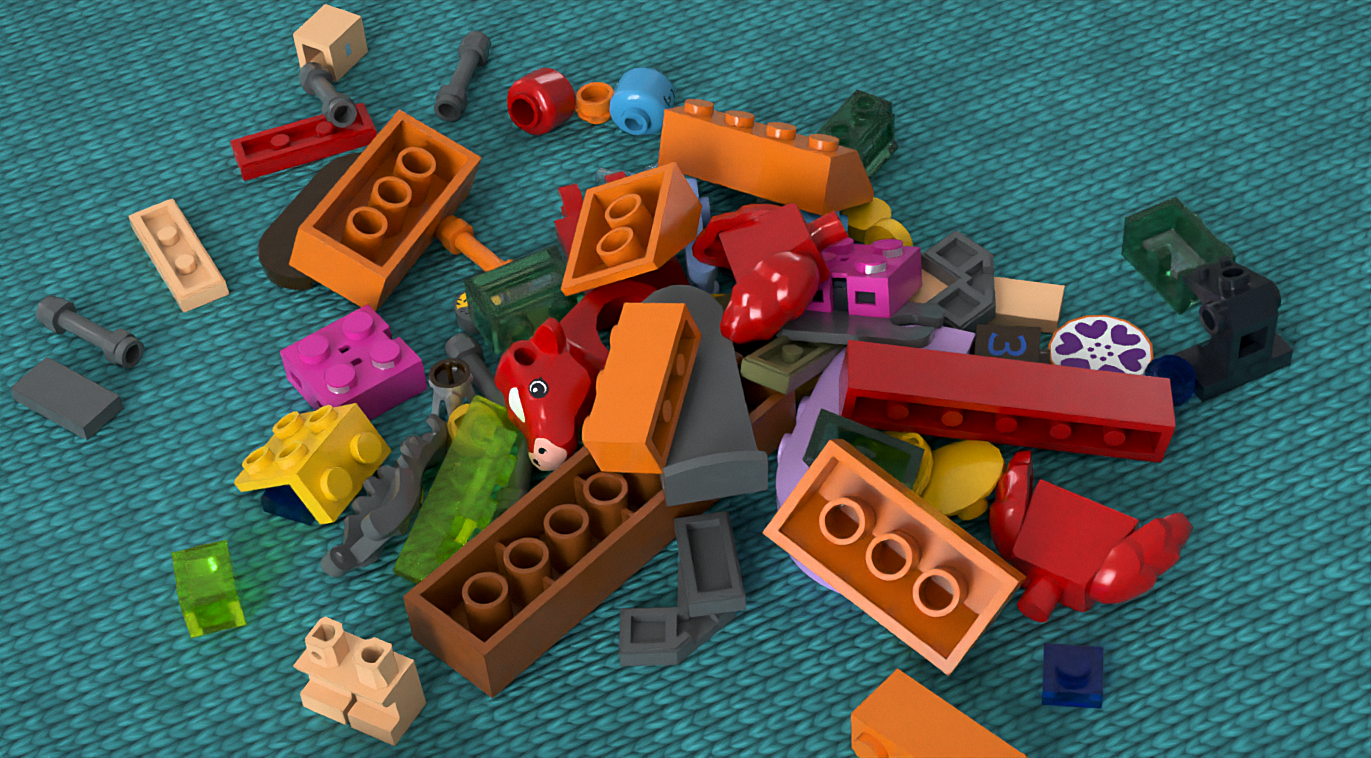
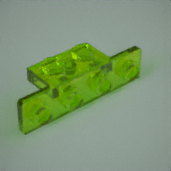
M479 395L473 397L395 563L393 572L396 575L415 584L420 583L468 542L475 528L482 531L489 525L499 503L490 498L491 492L495 484L502 487L506 486L518 460V457L509 454L518 435L516 434L518 428L508 419L505 407Z

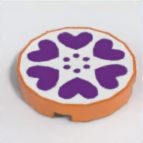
M1086 315L1066 322L1054 332L1048 344V349H1050L1049 364L1150 376L1152 373L1154 361L1152 343L1141 329L1127 320L1109 315Z

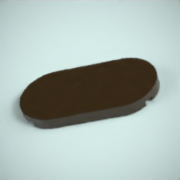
M362 152L339 157L325 165L264 232L258 244V256L264 273L271 282L287 289H313L312 283H317V281L289 265L298 228Z

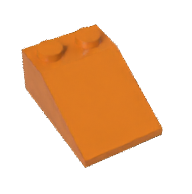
M676 162L586 190L561 286L565 296L659 269L696 239L702 205Z

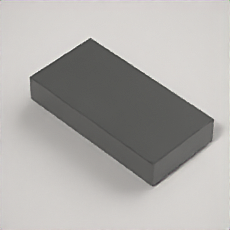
M48 357L10 388L15 401L86 440L91 438L124 408L119 395Z
M729 511L673 518L689 617L746 610V597Z

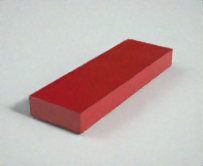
M365 104L355 105L357 111L356 118L347 127H336L321 114L230 141L243 181L368 146L377 136V131Z

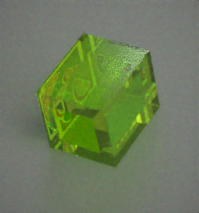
M227 539L171 553L178 601L191 638L246 625L238 574Z

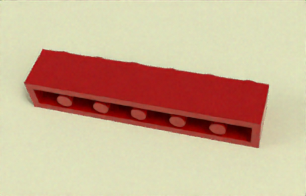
M848 340L839 375V425L965 440H980L990 443L1158 463L1162 462L1176 428L1171 383L1168 378Z

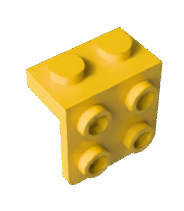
M357 403L338 407L326 405L316 411L302 414L295 411L281 418L272 429L274 435L263 447L256 449L245 458L242 463L244 470L234 480V484L240 492L289 484L320 525L334 523L362 489L364 481L375 473L392 450Z

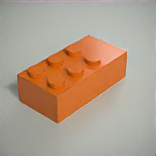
M398 110L298 228L289 265L356 305L363 307L369 304L377 312L434 240L439 223L445 217L453 215L467 198L482 157L405 112Z

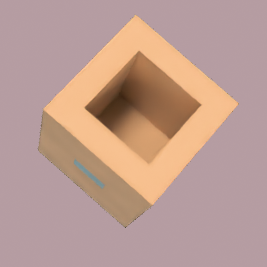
M327 4L323 5L293 33L300 68L306 63L317 62L329 70L335 82L342 78L368 52L362 17Z

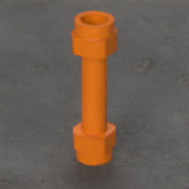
M450 215L439 223L436 228V237L442 242L443 247L454 255H458L461 252L492 277L493 288L498 290L503 296H508L510 299L515 300L521 298L528 291L531 285V277L524 271V268L513 259L504 262L474 237L473 227L465 220Z

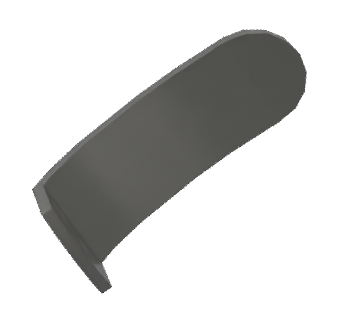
M671 285L654 291L641 303H685L702 334L666 466L663 468V474H659L666 505L673 506L768 490L767 453L757 449L733 342L721 336L719 326L724 313L721 304L708 292L690 285Z

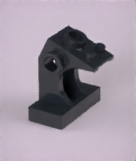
M1229 255L1220 256L1218 262L1209 266L1206 264L1198 265L1195 268L1196 271L1182 276V281L1203 304L1199 308V317L1205 330L1211 334V339L1175 353L1172 369L1202 402L1291 365L1293 349L1276 333L1281 295L1272 280L1232 261Z

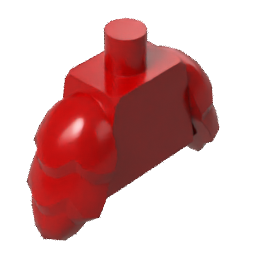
M789 203L782 207L771 204H749L742 206L736 212L723 213L711 218L707 227L696 237L692 246V254L701 263L731 269L737 282L732 289L730 303L723 313L719 326L722 337L737 344L747 343L756 339L770 340L787 322L798 319L812 302L819 285L828 280L831 275L822 251L849 238L835 210L808 224L798 206L794 203Z
M1031 450L1017 452L1009 461L1006 471L1002 474L996 485L995 502L990 506L988 519L990 534L1000 556L1027 577L1021 587L1026 589L1017 603L1018 609L1026 617L1042 623L1048 621L1057 603L1078 612H1086L1096 602L1118 604L1146 593L1153 588L1157 577L1168 571L1178 562L1181 550L1186 545L1194 528L1183 512L1164 518H1155L1139 529L1138 519L1042 479L1037 483L1032 496L1033 461Z

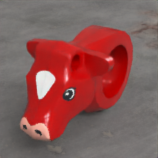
M623 280L596 287L560 323L555 318L549 317L536 330L531 339L512 343L502 354L493 381L504 396L508 419L524 434L529 458L532 464L539 470H556L573 456L579 443V429L582 427L585 418L590 415L597 395V376L601 370H604L609 351L601 343L597 328L618 324L624 303L643 302L654 291L658 290L652 285L632 280Z

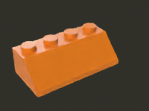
M687 99L684 106L664 110L658 167L676 162L684 175L780 204L794 203L800 210L824 216L833 210L838 212L873 201L874 189L857 150L839 146V139L834 136L825 134L804 136L796 133L797 127L782 122H769L765 125L755 122L754 114L737 110L726 111V113L714 110V103L700 99Z
M830 439L762 532L948 676L952 674L993 624L1027 578L844 439Z

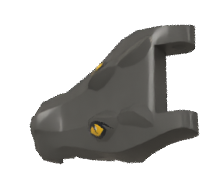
M431 413L426 418V422L432 427L433 433L427 432L421 438L417 435L406 437L400 444V450L403 455L397 459L394 467L383 465L377 470L378 479L370 476L364 481L363 485L369 497L359 496L352 502L355 515H348L344 519L342 545L331 548L321 559V567L326 574L333 577H341L355 568L366 567L378 560L383 552L385 543L392 536L406 534L411 516L415 515L422 508L423 486L421 479L426 470L441 463L447 454V425L436 414Z

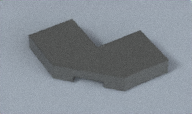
M955 230L921 254V268L948 286L926 302L939 305L945 309V322L942 326L975 333L977 324H987L995 318L994 262L991 252Z
M678 562L677 607L620 609V666L678 665L735 618V611L690 618L681 565Z

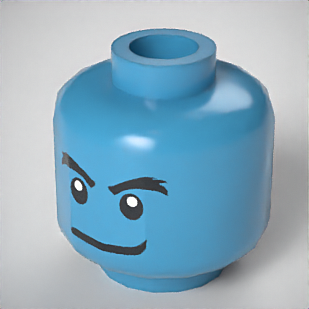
M633 68L625 72L619 79L610 100L609 112L612 120L621 130L633 135L659 133L663 126L664 110L674 106L675 91L673 85L666 76L655 69Z

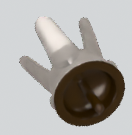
M448 358L432 366L429 371V385L434 389L431 413L439 417L443 400L448 416L457 407L463 405V397L467 399L469 404L481 405L471 385L473 376L470 367L465 361L457 358Z

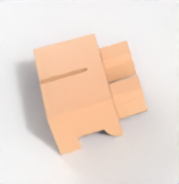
M328 617L321 618L305 637L307 649L293 665L295 669L308 674L310 679L300 692L303 707L344 725L350 722L351 728L396 746L426 705L414 660L393 652L392 644L375 637L367 640L344 631L342 623Z

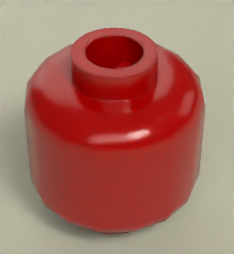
M546 67L534 70L516 80L509 88L507 95V107L511 120L520 129L532 135L549 133L564 124L574 114L576 106L575 92L568 79L557 70Z

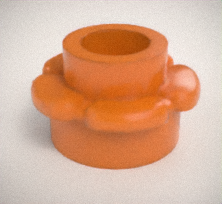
M593 82L582 86L576 94L575 111L578 112V117L591 124H602L610 120L609 107L613 95L612 87L603 82Z

